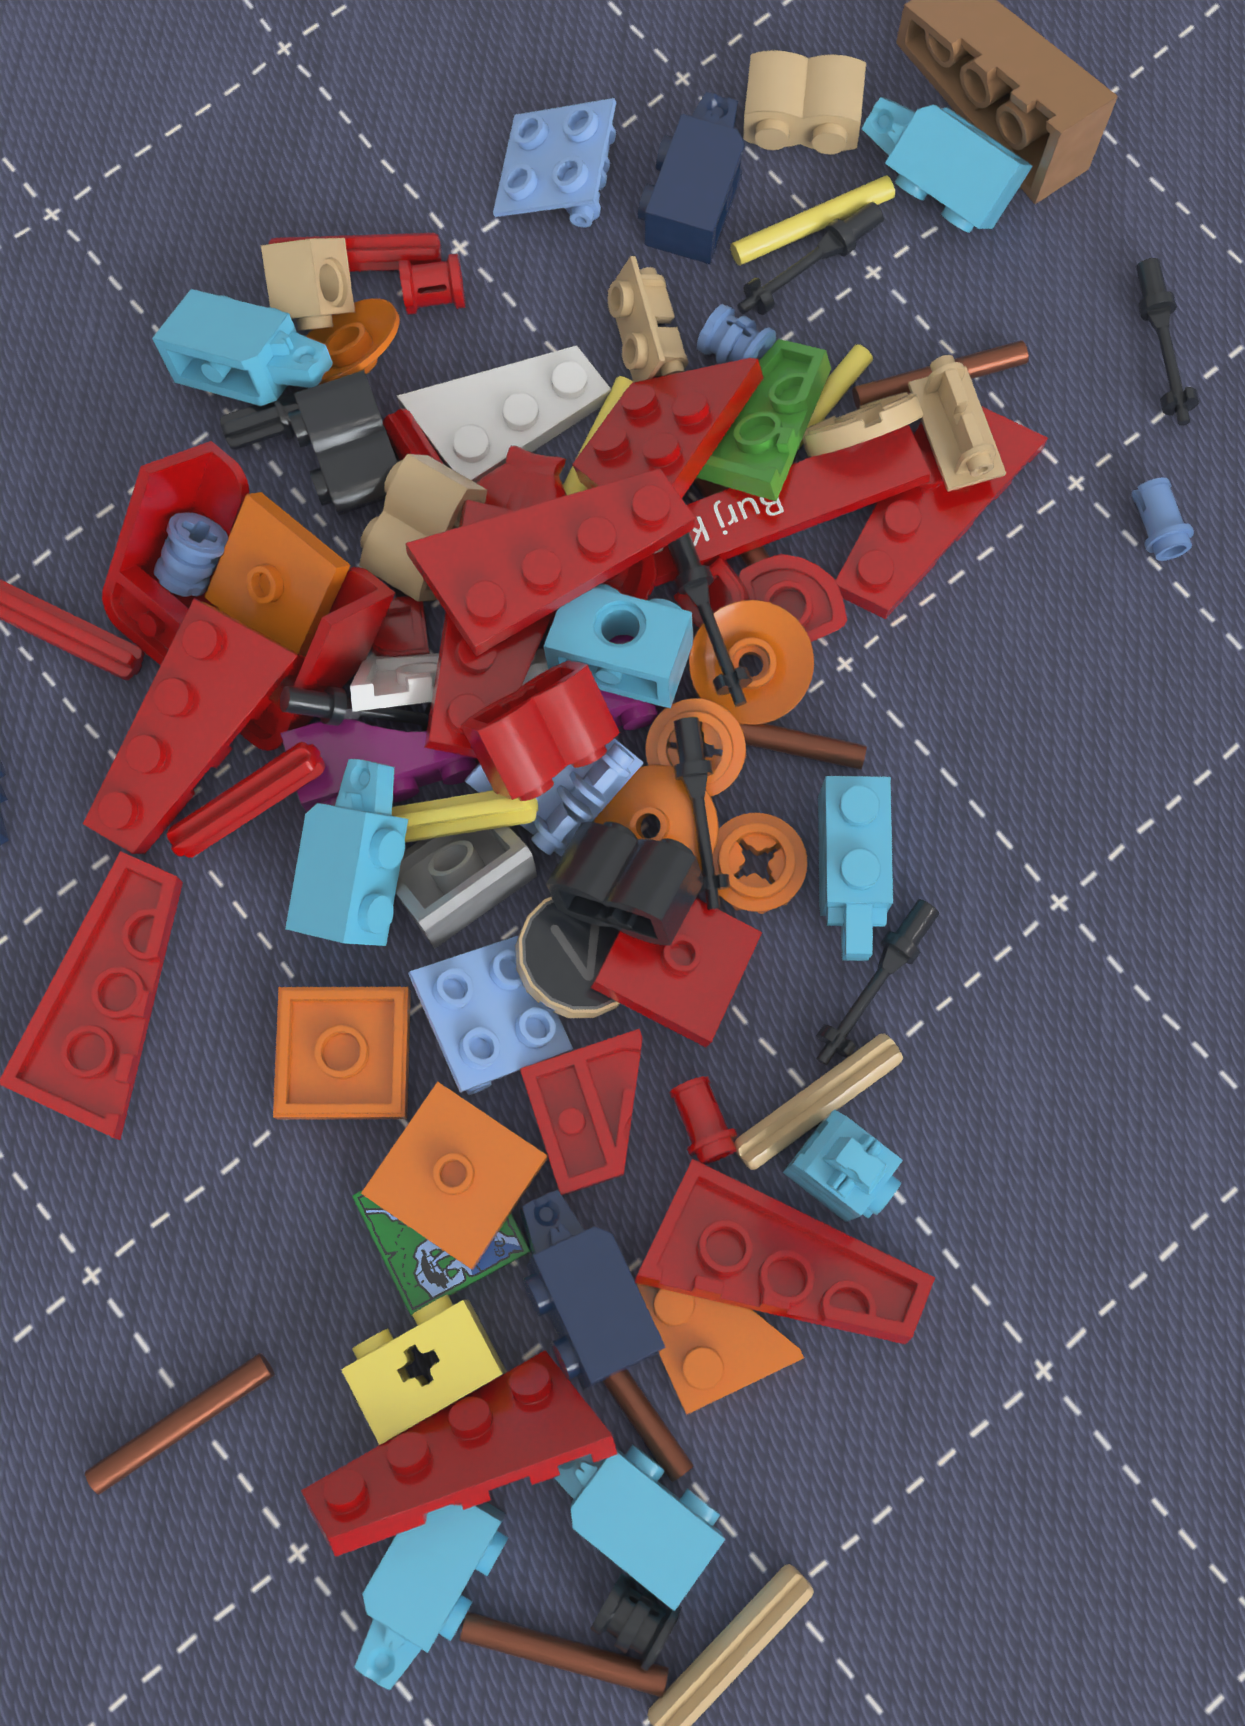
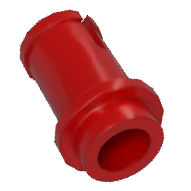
M701 1076L686 1081L669 1092L671 1098L675 1101L692 1143L687 1147L688 1154L691 1156L696 1155L698 1161L704 1165L721 1160L736 1152L737 1149L733 1139L738 1136L736 1129H728L710 1086L711 1082L708 1076Z

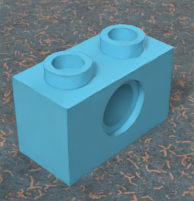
M601 583L557 609L544 644L548 669L567 660L588 664L600 690L671 709L693 645L692 612L682 610L677 604L665 599L655 598L647 601L624 595L615 588ZM618 635L634 637L632 641L625 644L609 642L611 638Z

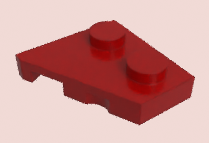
M640 1029L520 1068L558 1189L562 1196L624 1175L643 1039Z

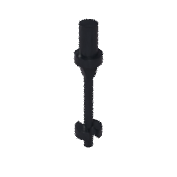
M871 201L846 220L835 219L825 227V236L818 243L817 248L764 286H761V281L757 277L744 285L746 299L737 304L738 310L745 314L757 306L759 314H766L775 306L772 296L774 292L823 258L824 260L837 254L846 256L855 250L856 241L884 221V215L880 207Z
M1149 258L1141 261L1136 266L1143 299L1138 304L1141 318L1149 321L1158 334L1170 391L1160 399L1162 412L1165 415H1174L1176 412L1178 425L1184 426L1190 423L1189 411L1199 404V399L1195 388L1185 387L1183 391L1169 330L1170 315L1177 308L1175 297L1172 292L1166 290L1160 260Z
M688 532L668 544L679 574L674 581L678 592L683 595L687 594L698 608L723 673L712 681L718 695L731 694L735 707L742 706L747 703L742 688L747 687L752 682V678L747 667L735 669L733 667L710 606L709 585L714 579L710 568L701 565L692 538Z
M285 686L280 696L282 712L320 717L323 724L339 726L343 719H359L361 716L422 725L423 730L427 731L431 703H429L424 713L387 707L352 712L351 698L347 697L343 688L333 686L326 687L324 691Z
M682 718L674 721L680 763L674 766L675 779L682 780L690 800H692L704 884L699 893L705 892L708 910L719 909L718 890L730 888L729 874L716 875L704 800L707 776L713 774L712 761L705 760L699 718Z
M918 899L897 931L887 932L881 941L884 949L877 971L837 1029L823 1024L816 1034V1037L821 1042L826 1043L816 1057L820 1063L827 1066L835 1053L848 1058L853 1052L856 1045L851 1040L846 1039V1037L888 976L892 975L905 963L913 964L920 954L917 948L918 944L939 915V911L934 906Z

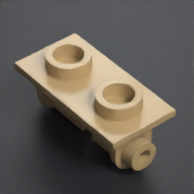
M630 256L608 290V308L610 314L616 318L623 343V362L626 368L630 370L633 382L652 379L654 376H666L685 372L684 369L688 365V359L682 345L678 327H658L657 325L670 324L674 318L665 279L657 274L654 268L647 267L639 270L636 256Z
M944 355L935 359L930 364L932 373L928 377L910 381L908 387L911 393L913 392L914 395L917 394L923 412V417L920 419L947 492L1005 476L1006 470L967 367L963 366L960 362H955L952 355Z

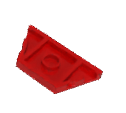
M746 358L633 382L625 390L574 461L573 467L580 483L590 489L660 468L679 496L683 498L764 378L758 358Z

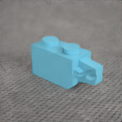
M880 97L862 127V130L889 155L885 164L899 173L895 183L920 200H924L927 194L934 197L946 206L941 215L950 223L968 233L971 232L974 226L978 229H993L1033 165L947 107L940 108L937 105H930L917 109L915 112L892 100Z
M190 289L152 338L174 383L259 406L278 400L288 385L307 388L317 386L322 381L324 373L329 371L333 364L326 345L298 334L289 313L282 312L276 308H266L234 300L228 296H218Z
M348 759L335 806L317 803L305 814L285 929L340 943L386 946L389 927L394 914L393 904L401 860L405 852V836L408 819L392 816L394 767L371 761Z
M826 776L818 796L820 915L826 916L827 926H841L842 961H868L869 957L873 954V926L885 927L887 924V912L893 904L891 777Z
M834 1109L815 1129L783 1173L844 1222H847L862 1215L869 1218L873 1213L878 1215L901 1185V1182L892 1174L903 1160L850 1118Z
M633 1444L626 1454L616 1448L617 1455L595 1463L592 1460L591 1454L558 1465L560 1475L554 1478L573 1498L571 1503L573 1529L675 1611L725 1541L722 1532L713 1526L720 1514L688 1488L681 1498H678L658 1481L665 1470Z
M488 1502L463 1510L462 1505H448L429 1512L424 1525L395 1536L362 1593L367 1615L372 1617L373 1621L354 1668L378 1685L391 1690L421 1649L428 1653L438 1634L450 1641L452 1640L473 1602L461 1595L475 1569L488 1576L508 1540L507 1536L497 1531L506 1515L504 1512Z

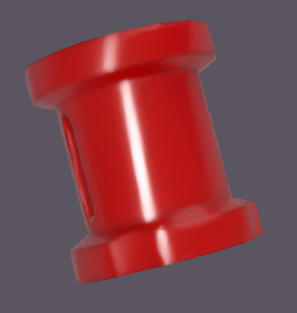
M458 253L449 254L447 261L412 265L409 260L399 261L402 294L407 315L416 314L419 307L453 303L457 309L466 307Z

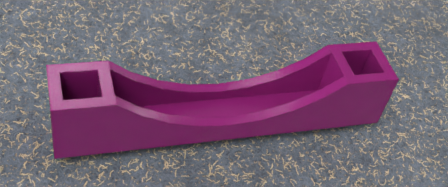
M618 635L611 638L609 642L625 644L632 641L634 637ZM600 690L617 727L623 725L625 730H636L652 724L658 714L666 708ZM343 719L339 726L326 725L320 721L281 733L285 751L299 742H305L308 745L314 744L320 750V756L326 764L325 770L320 776L297 790L300 803L306 812L317 803L335 806L348 759L371 761L394 767L392 803L412 798L419 793L418 787L441 780L446 785L463 783L479 764L478 759L474 757L424 748L427 732H404L371 726L355 719Z

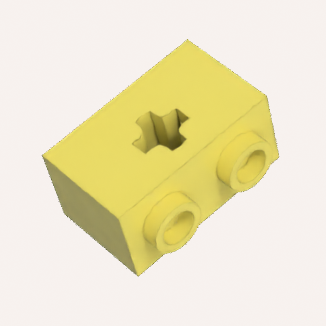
M445 1295L413 1313L412 1316L417 1326L399 1337L393 1339L389 1329H386L352 1348L357 1361L341 1370L379 1445L507 1372L469 1300H462L453 1305L449 1296ZM415 1346L421 1353L435 1351L440 1362L430 1368L433 1381L428 1383L423 1375L410 1378L405 1368L415 1360L412 1352Z

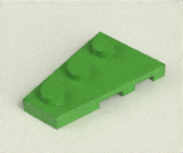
M778 339L759 360L764 378L696 478L777 501L831 371L826 350Z

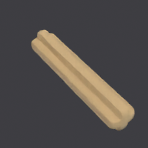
M885 1033L876 1036L739 1136L734 1142L739 1158L750 1170L759 1168L823 1121L834 1109L838 1110L898 1066L903 1059L898 1046Z
M790 1564L784 1565L663 1693V1697H660L649 1708L648 1720L652 1726H691L809 1601L814 1590L808 1580L794 1566Z

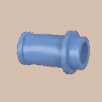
M1163 477L1142 483L1137 487L1138 490H1133L1131 493V497L1136 503L1148 535L1144 543L1145 549L1149 553H1154L1159 561L1170 560L1189 551L1192 547L1190 538L1194 534L1193 527L1183 522L1171 490L1170 480Z

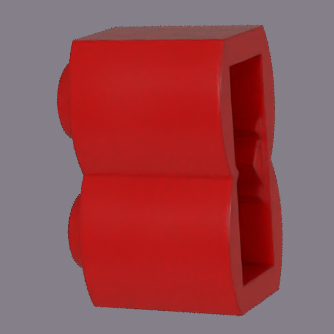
M571 660L562 662L537 675L521 686L516 692L489 704L460 725L494 792L511 800L518 798L520 801L537 798L550 790L554 785L552 778L559 774L566 766L571 764L572 767L579 768L603 757L607 752L605 745L620 733L588 664Z

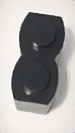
M364 370L294 393L299 409L288 412L300 448L312 444L320 468L311 470L309 473L321 505L334 503L339 516L385 500L387 494L384 489L385 481L397 460Z
M582 822L548 879L546 886L556 908L571 917L593 925L614 927L627 935L645 942L671 945L702 888L704 879L696 856L687 846L679 841L664 838L660 841L637 839L631 830L616 822H605L604 824Z

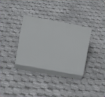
M509 827L418 841L405 850L401 860L395 895L435 949L537 877L533 855L529 848Z

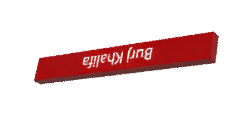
M908 424L857 445L813 456L792 464L777 501L729 488L687 504V507L696 518L694 529L689 533L701 565L710 566L720 557L727 560L928 483L931 472ZM668 545L653 553L657 571L654 587L674 580L679 574ZM557 610L553 612L547 628L551 627Z

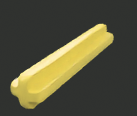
M492 790L392 807V816L408 819L405 836L406 843L532 823L535 821L536 813L539 810L536 798L528 801H520L518 798L511 800Z

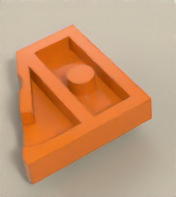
M636 1284L666 1346L658 1353L686 1415L804 1359L799 1347L752 1309Z

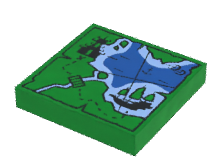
M363 1190L352 1195L411 1316L433 1301L445 1295L450 1297L531 1253L511 1213L472 1270L362 1195L361 1192Z

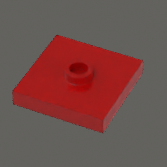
M696 898L671 945L645 942L619 931L591 988L706 1048L712 1042L762 932L719 909L708 910L707 903Z

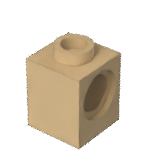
M345 238L304 239L261 245L270 308H276L282 312L289 313L291 319H296L298 330L333 327L332 315L355 312Z

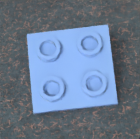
M611 98L514 115L493 215L500 217L565 208L570 214L569 219L572 224L578 227L591 226L592 221L600 215L601 206L598 203L600 193L598 190L606 186V173L610 167L608 153L610 145L614 143L616 137V130L612 125L616 100Z
M615 738L605 745L607 752L603 757L579 768H574L571 764L566 766L559 774L552 778L554 781L552 788L536 798L539 811L536 813L535 821L521 824V826L534 835L531 838L532 841L546 854L551 855L555 851L562 857L582 822H592L644 763ZM479 763L465 779V782L479 793L492 791L493 788Z
M519 935L412 970L408 973L460 1093L464 1091L468 1095L478 1093L491 1086V1081L517 1072L520 1068L573 1050L558 1014L554 1013V1009L547 1007L541 1001L538 1003L527 993L516 970L515 944Z

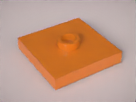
M262 492L246 494L205 598L225 614L306 657L323 616L329 614L350 568V564Z
M278 987L273 1118L277 1120L407 1119L411 990L409 987Z
M437 1081L361 1194L473 1270L548 1156Z

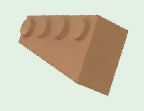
M910 0L904 4L896 44L958 115L1033 165L1020 188L1034 204H1037L1089 170L1118 98L1114 92L997 0Z

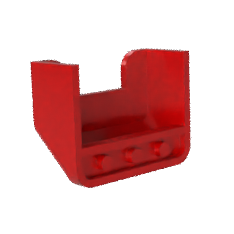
M212 441L140 467L102 590L103 606L112 624L160 666L193 599L203 601L215 607L205 598L206 592L201 596H180L164 588L160 584L159 579L154 575L156 562L162 556V547L169 536L167 526L170 518L175 514L184 512L202 515L219 524L229 538L246 494H249V484L243 469L232 457ZM350 567L329 614L323 616L301 668L294 676L287 675L270 696L273 702L257 720L251 719L240 734L255 747L271 751L284 745L281 733L306 726L315 716L281 711L280 696L283 688L290 686L316 691H324L328 686L342 688L358 671L362 661L366 660L395 592L370 571L361 567ZM215 570L213 571V574L210 576V582L212 580Z

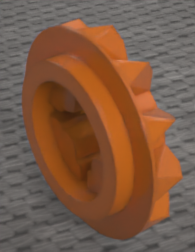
M700 698L678 701L672 704L671 709L665 708L656 717L649 729L646 739L648 766L665 765L674 767L680 764L678 749L670 747L671 742L677 743L674 721L682 718L698 717L699 721L702 722L701 731L704 732V742L714 745V749L723 750L722 755L714 754L713 756L705 757V760L712 761L713 774L707 776L706 790L712 797L728 788L737 779L746 758L744 730L729 709L716 702Z
M765 813L739 815L730 819L719 828L717 844L713 853L715 874H729L730 888L718 890V895L731 904L736 911L747 910L764 914L769 910L787 905L801 888L807 872L806 849L798 833L782 819ZM740 843L746 851L750 850L756 856L762 855L765 852L768 854L775 848L778 850L773 853L772 859L768 862L766 868L772 884L766 878L762 879L757 873H752L747 877L743 875L739 879L736 878L745 864V857L742 854L743 849L739 845Z

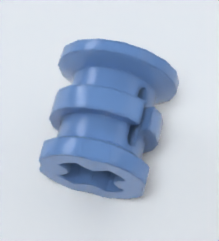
M721 304L709 316L701 330L697 341V350L707 355L715 354L718 364L746 358H758L760 360L775 343L776 332L770 327L763 329L761 332L757 331L756 323L745 315L736 318L734 309Z
M188 512L178 513L171 517L168 522L167 533L169 536L162 547V556L156 562L154 575L159 579L160 584L174 594L184 597L201 596L207 591L210 576L217 566L219 557L225 551L224 548L228 541V536L219 524L207 517Z

